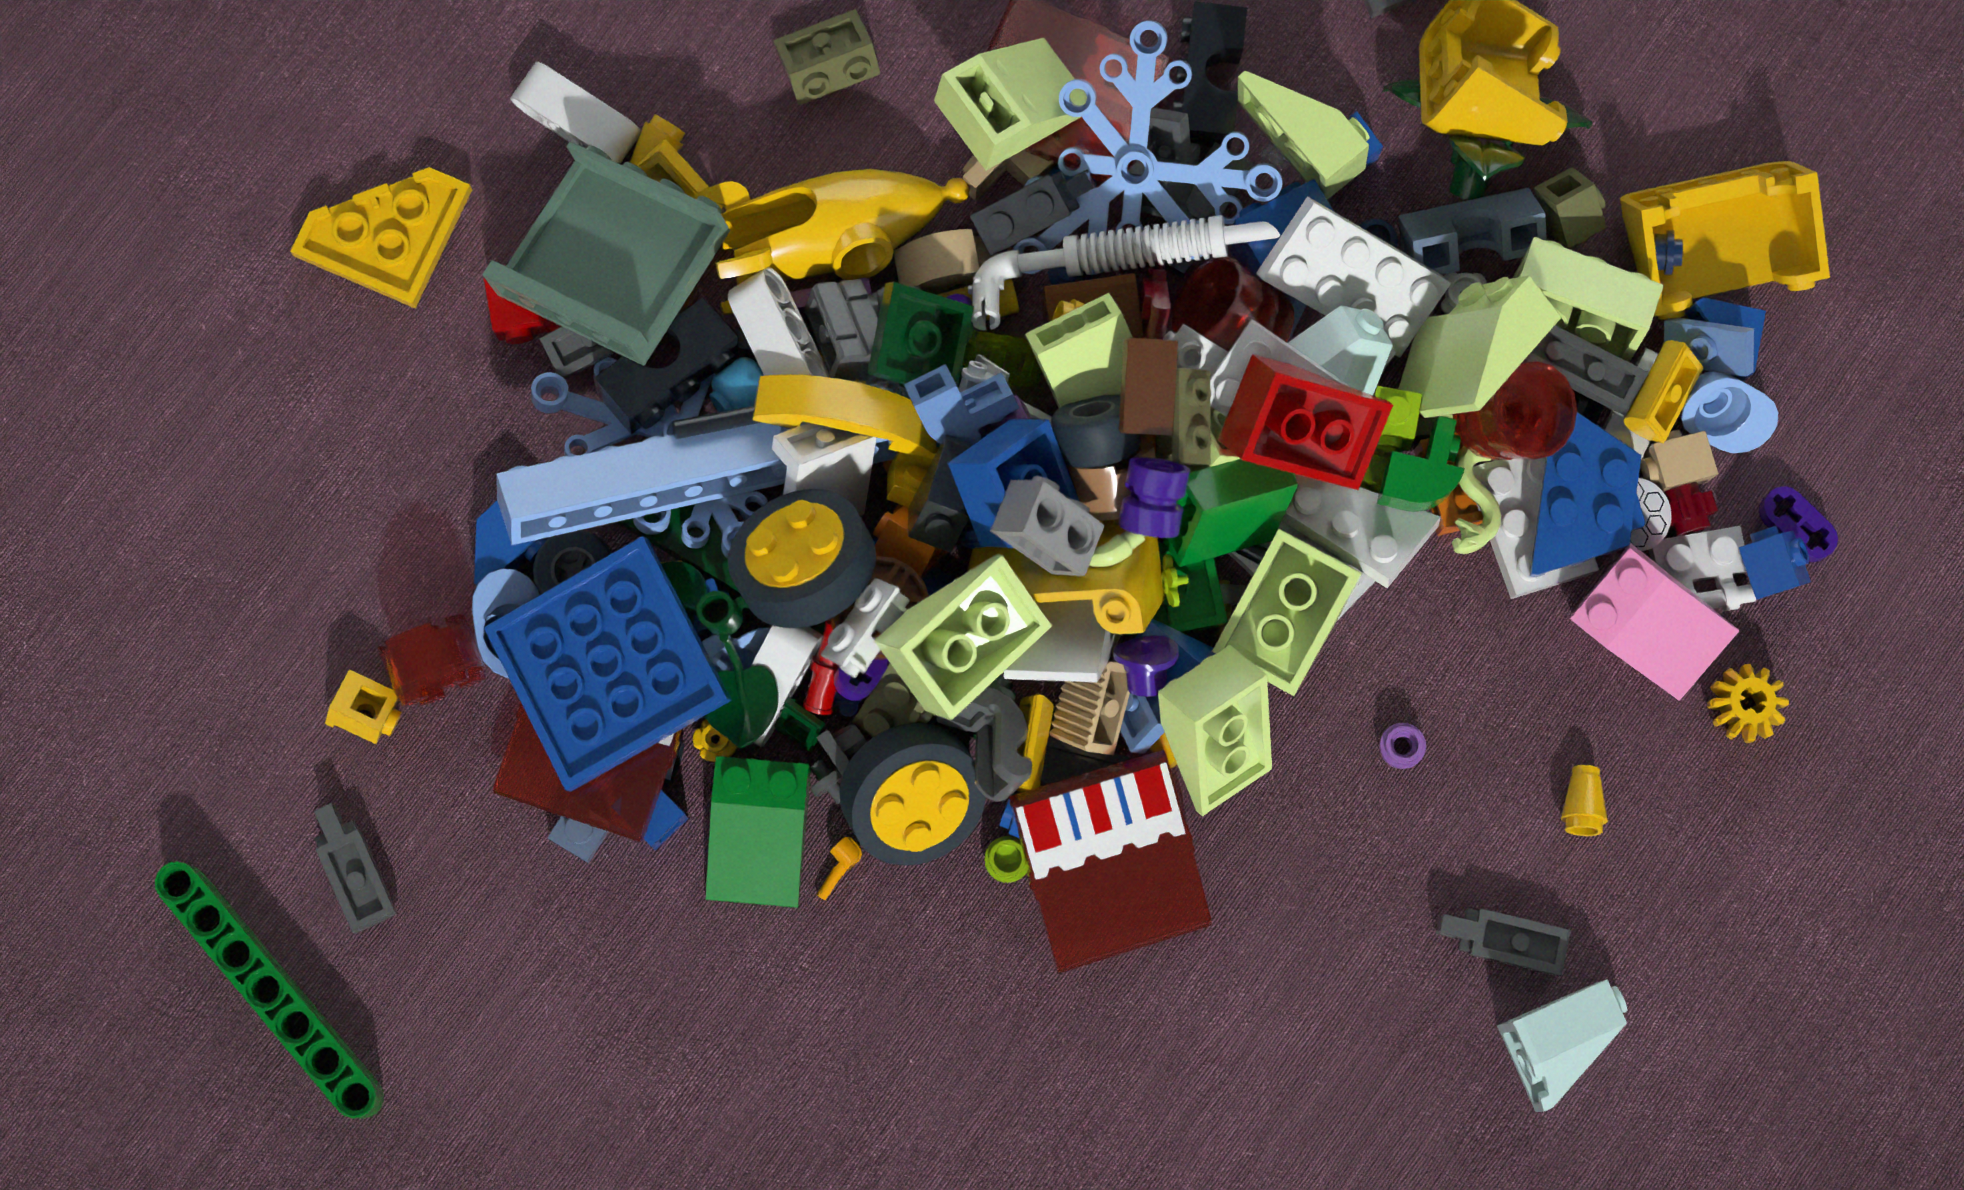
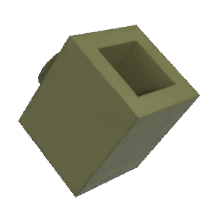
M1573 167L1534 187L1537 201L1545 212L1546 231L1567 248L1581 244L1592 235L1607 228L1602 212L1606 205L1601 192L1593 182Z

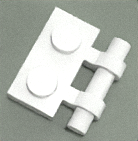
M1740 526L1666 538L1655 547L1649 549L1650 558L1713 609L1722 607L1724 611L1736 610L1740 608V604L1756 601L1751 584L1737 586L1733 579V575L1747 572L1738 548L1744 546ZM1715 578L1717 590L1696 593L1693 582Z

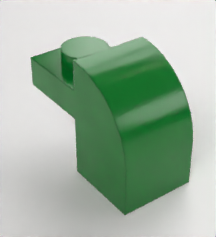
M1438 416L1431 427L1425 458L1392 451L1386 460L1376 504L1404 511L1418 512L1439 505L1451 494L1460 482L1465 468L1447 464L1448 461L1455 462L1460 446L1461 435L1454 434L1457 420Z

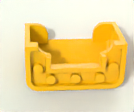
M1449 0L1427 27L1419 45L1422 123L1432 130L1444 134L1534 145H1544L1549 141L1555 142L1563 134L1567 126L1566 108L1557 101H1553L1548 105L1540 101L1538 74L1542 69H1549L1556 62L1560 54L1558 26L1517 0Z
M1790 161L1770 162L1626 194L1620 198L1622 217L1637 272L1647 276L1652 281L1663 284L1654 316H1658V319L1667 320L1684 316L1685 309L1691 307L1693 299L1771 281L1787 285L1790 291H1801L1815 287V281L1830 278L1818 174L1816 171ZM1666 230H1674V239H1683L1682 265L1673 266L1672 275H1664V270H1658L1655 250V234H1666Z
M1114 520L1100 521L1104 524V528L1096 547L1108 543L1117 534L1122 535L1127 530L1116 525ZM1145 535V541L1132 550L1133 553L1126 559L1106 567H1093L1089 565L1085 576L1051 574L1017 549L1003 547L972 548L967 570L969 572L994 555L1001 554L1036 603L1092 599L1097 622L1103 629L1116 634L1143 633L1165 599V593L1162 588L1157 537Z

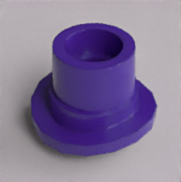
M1165 636L1139 637L1120 643L1113 648L1114 659L1122 664L1126 670L1127 690L1133 695L1142 697L1158 695V691L1167 685V669L1173 666L1179 658L1178 644L1173 639Z

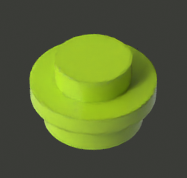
M1004 836L994 840L988 846L984 858L988 873L995 880L1003 883H1012L1023 878L1029 870L1031 863L1026 845L1020 839L1011 836Z

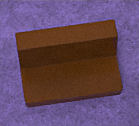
M1144 338L1124 339L1119 431L1121 433L1173 436L1178 341Z

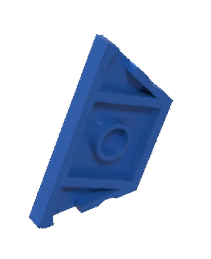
M1555 401L1552 408L1530 569L1531 577H1539L1550 571L1569 565L1573 566L1603 554L1607 555L1628 548L1630 545L1642 455L1560 401Z

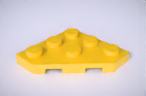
M425 168L412 173L413 177L389 186L385 183L353 195V199L329 208L326 205L310 211L290 252L296 258L416 308L473 189L468 183L433 168Z

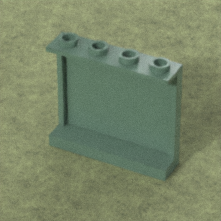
M569 142L566 147L575 159V162L508 264L504 266L491 260L482 275L498 296L644 366L724 242L730 229L721 215L722 209L711 199L704 196H699L697 199L690 197L678 185L667 179H661L660 182L649 178L638 166L630 162H625L623 165L612 161L604 151L593 145L583 148Z

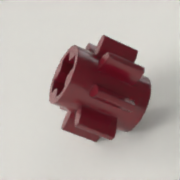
M1694 482L1664 492L1671 507L1670 526L1675 527L1677 536L1691 534L1711 526L1708 516L1718 511L1712 490L1702 493L1698 483Z

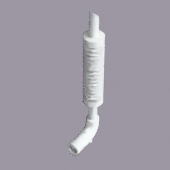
M1220 215L1208 217V222H1205V218H1199V223H1196L1195 219H1190V224L1183 220L1180 226H1178L1177 221L1172 222V227H1169L1168 223H1163V228H1160L1159 224H1154L1153 229H1151L1150 225H1146L1143 231L1141 226L1135 228V232H1133L1132 228H1127L1126 233H1124L1123 229H1118L1117 234H1115L1114 230H1109L1108 235H1106L1105 231H1101L1098 237L1095 232L1090 234V238H1088L1087 234H1082L1081 239H1079L1078 235L1064 236L1063 248L1024 254H1020L1019 250L1003 252L986 260L975 273L973 286H968V293L972 294V306H974L971 322H973V326L977 329L986 330V316L990 315L991 330L998 327L1000 324L999 290H1004L1005 280L1022 277V272L1065 266L1068 277L1083 276L1084 271L1087 275H1091L1092 270L1096 274L1101 273V268L1104 269L1105 273L1110 272V267L1113 268V271H1119V266L1123 270H1128V265H1131L1132 269H1136L1137 264L1144 268L1146 267V262L1151 267L1155 266V261H1158L1159 265H1164V260H1167L1168 264H1173V259H1176L1177 263H1181L1184 257L1186 262L1191 261L1192 256H1194L1195 260H1200L1201 255H1203L1204 259H1209L1210 254L1213 255V258L1227 257V245L1274 239L1279 238L1280 234L1274 226L1264 221L1225 226L1224 218Z

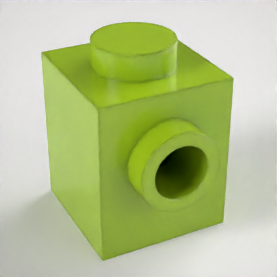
M1377 386L1373 396L1389 401L1393 404V408L1376 448L1389 452L1409 451L1415 439L1422 394Z

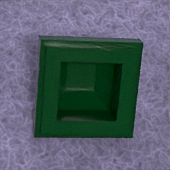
M788 697L784 702V708L781 709V714L778 716L774 727L811 753L817 745L818 739L816 737L821 735L825 722L820 714L806 710L803 707L804 702Z

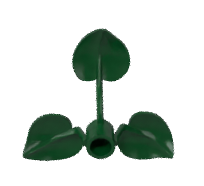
M1419 79L1401 80L1383 86L1382 92L1390 91L1405 102L1421 108ZM1540 97V101L1547 105L1555 101ZM1561 103L1566 108L1568 120L1566 128L1586 127L1589 129L1592 127L1593 121L1582 116L1573 108ZM1452 134L1449 137V144L1453 149L1450 162L1456 166L1449 191L1455 196L1467 200L1482 198L1485 195L1491 176L1499 171L1520 166L1523 164L1525 157L1517 149L1511 147L1512 142L1487 141L1477 137Z
M677 561L661 563L692 624L694 625L695 615L698 616L699 620L712 633L719 636L733 663L734 671L723 670L717 672L732 701L705 715V717L714 729L728 738L735 746L745 747L757 740L766 731L775 716L779 703L778 685L770 671L763 666H753L743 670L740 657L731 641L730 635L735 633L741 626L743 619L742 609L749 607L741 596L733 600L721 591L707 593L706 582L702 574L694 566Z

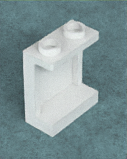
M806 423L774 435L772 450L787 466L783 495L807 489L828 490L846 498L853 504L859 515H863L877 437L812 423Z

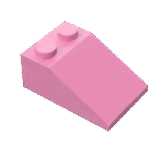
M1630 543L1628 548L1624 550L1581 601L1570 617L1574 623L1605 648L1679 701L1739 632L1738 628L1632 543Z

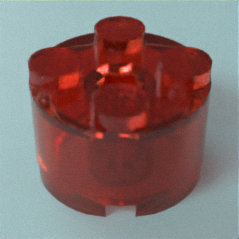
M465 615L445 617L447 626L440 628L439 625L432 626L431 622L422 624L385 641L386 646H379L377 648L398 701H401L402 706L412 705L419 702L420 706L430 704L446 696L444 689L456 685H459L460 688H466L486 679L483 671L485 666Z

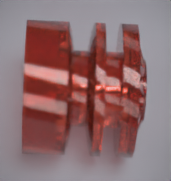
M1229 256L1213 258L1201 265L1185 282L1177 295L1172 311V327L1175 333L1185 324L1228 352L1251 319L1286 343L1294 324V306L1290 299L1282 292L1275 290L1271 284L1260 280L1256 273L1241 262Z
M1537 361L1522 362L1480 411L1453 414V419L1457 420L1455 431L1458 435H1461L1463 445L1478 457L1490 460H1529L1548 457L1565 446L1574 430L1577 416L1575 393L1566 376L1552 365Z

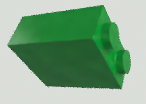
M1241 459L1190 472L1186 495L1177 500V503L1183 508L1179 535L1172 538H1162L1178 566H1186L1272 541L1297 489L1298 483L1294 473Z

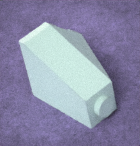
M1342 305L1288 342L1289 345L1352 388L1373 395L1393 346L1383 329L1384 323L1376 313L1369 309L1360 310Z
M1608 980L1596 982L1497 1025L1535 1112H1544L1553 1108L1627 1024L1623 1013L1627 1012L1624 997L1617 986H1610Z

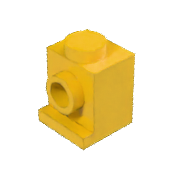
M349 669L329 706L325 724L332 728L336 725L377 744L382 733L389 737L392 735L401 717L402 712L395 709L400 693ZM359 711H370L373 715V719L360 713Z

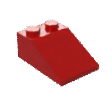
M1252 354L1218 441L1241 460L1359 490L1393 404L1294 365Z

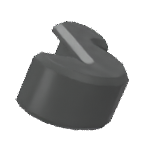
M988 686L954 719L949 720L938 715L936 716V720L939 723L963 732L972 731L976 733L975 785L988 799L1004 801L1030 778L1032 762L1029 757H1022L1017 752V749L1027 739L1028 726L1023 712L1007 695Z

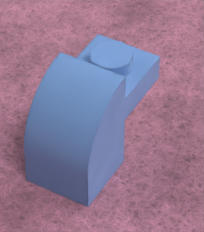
M946 364L904 384L927 433L940 444L947 434L974 445L982 439L978 428L987 424L997 423L1003 420L1009 413L1019 409L1002 372L962 392H959Z

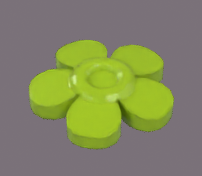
M1168 554L1163 556L1162 588L1168 605L1178 607V585L1188 584V576H1177L1176 568L1173 567L1172 557Z

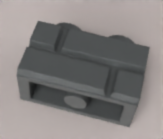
M861 279L841 281L839 284H836V282L816 284L811 289L804 311L830 378L853 382L856 379H859V381L879 379L880 377L867 374L879 318L877 299L874 296L868 295Z

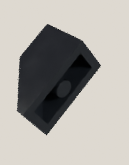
M947 434L945 435L908 507V537L947 552H952L969 520V516L948 463L973 446V444Z

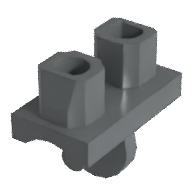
M854 723L836 731L832 735L826 730L816 737L837 769L831 772L823 759L816 762L811 768L820 781L811 788V791L815 797L829 792L837 805L840 804L839 783H841L844 771L850 762L848 759L854 756L867 743Z

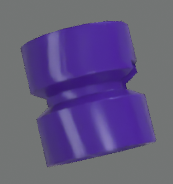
M1131 458L1128 463L1125 486L1131 490V495L1122 499L1118 525L1129 532L1150 537L1172 538L1178 536L1183 508L1177 503V500L1186 495L1190 469L1180 463L1160 458Z

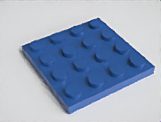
M644 536L484 627L566 791L572 792L732 701L649 539Z

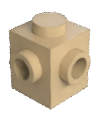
M1680 430L1670 431L1664 444L1655 442V444L1646 449L1643 455L1644 459H1641L1640 463L1643 479L1653 482L1663 492L1689 483L1697 482L1698 485L1707 483L1718 475L1706 431L1682 436Z

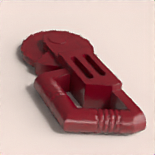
M1165 260L1164 265H1159L1158 261H1155L1154 268H1147L1145 277L1142 280L1139 305L1141 319H1144V339H1165L1171 308L1168 285L1165 282Z

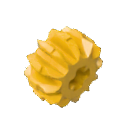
M1751 664L1742 665L1739 674L1732 668H1729L1723 672L1724 682L1716 681L1711 685V690L1720 698L1708 701L1707 707L1712 710H1720L1721 715L1715 717L1712 722L1716 727L1726 722L1729 724L1726 731L1727 738L1733 739L1741 731L1744 742L1752 743L1755 741L1757 733L1766 739L1773 735L1772 725L1779 726L1785 722L1783 714L1776 709L1788 706L1789 700L1785 697H1776L1775 692L1784 685L1780 680L1772 684L1767 683L1770 676L1769 669L1763 668L1755 675ZM1751 696L1756 705L1744 710L1740 702Z

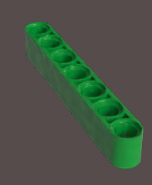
M177 861L164 865L158 871L155 878V890L159 897L333 1106L342 1115L350 1118H369L376 1114L384 1101V1092L380 1083L207 876L197 867ZM186 872L191 880L190 888L186 894L177 897L172 890L173 880L177 875ZM216 907L220 913L219 925L214 930L206 932L201 924L202 915L209 908ZM245 942L250 950L249 959L243 966L235 967L231 961V951L235 945ZM274 977L279 983L280 991L275 1000L266 1003L260 996V987L266 979ZM303 1012L309 1019V1029L303 1037L296 1039L290 1032L289 1024L294 1015ZM333 1048L339 1055V1065L334 1072L327 1075L319 1067V1058L323 1051ZM361 1083L369 1091V1101L363 1109L355 1110L351 1107L348 1096L353 1086Z

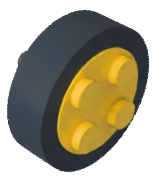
M821 489L794 491L777 497L760 507L740 527L732 541L728 555L730 576L750 610L762 621L782 628L812 626L844 611L864 591L872 577L876 563L874 541L856 508L843 496Z
M927 723L899 725L881 732L865 743L847 765L841 780L839 795L842 812L861 846L875 858L895 865H917L930 862L954 850L976 827L986 801V797L975 785V760L963 742L949 730Z

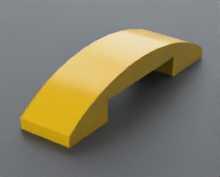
M766 375L760 376L758 380L753 421L791 429L800 426L803 421L889 440L888 450L933 459L935 456L937 441L927 433L909 398L874 386L823 376Z

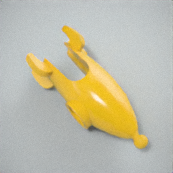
M862 169L835 172L776 189L752 200L747 189L742 184L734 181L723 182L705 188L691 197L697 199L699 196H704L716 204L725 207L726 212L721 215L728 225L730 232L722 243L723 249H738L734 250L735 258L716 262V267L720 279L737 276V285L767 267L774 269L784 281L799 280L833 272L845 280L874 276L886 268L892 260L893 250L927 225L943 207L944 202L949 200L952 203H962L968 198L970 189L969 185L961 178H952L948 180L945 186H938L930 180L907 173ZM729 301L720 303L722 315H735Z

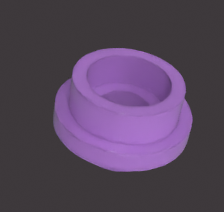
M1396 723L1388 727L1382 734L1379 750L1384 761L1390 766L1397 769H1408L1418 764L1423 758L1426 751V741L1422 732L1414 725ZM1402 738L1408 741L1410 745L1408 754L1402 755L1395 751L1394 742L1396 739Z

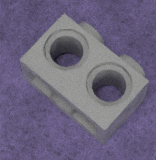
M1034 476L1032 480H1011L991 532L1051 574L1085 576L1104 524L1089 514L1090 509L1088 506L1079 501L1068 499L1058 492L1059 486L1047 478Z

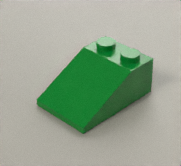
M716 756L711 799L706 900L798 908L811 780L809 764Z

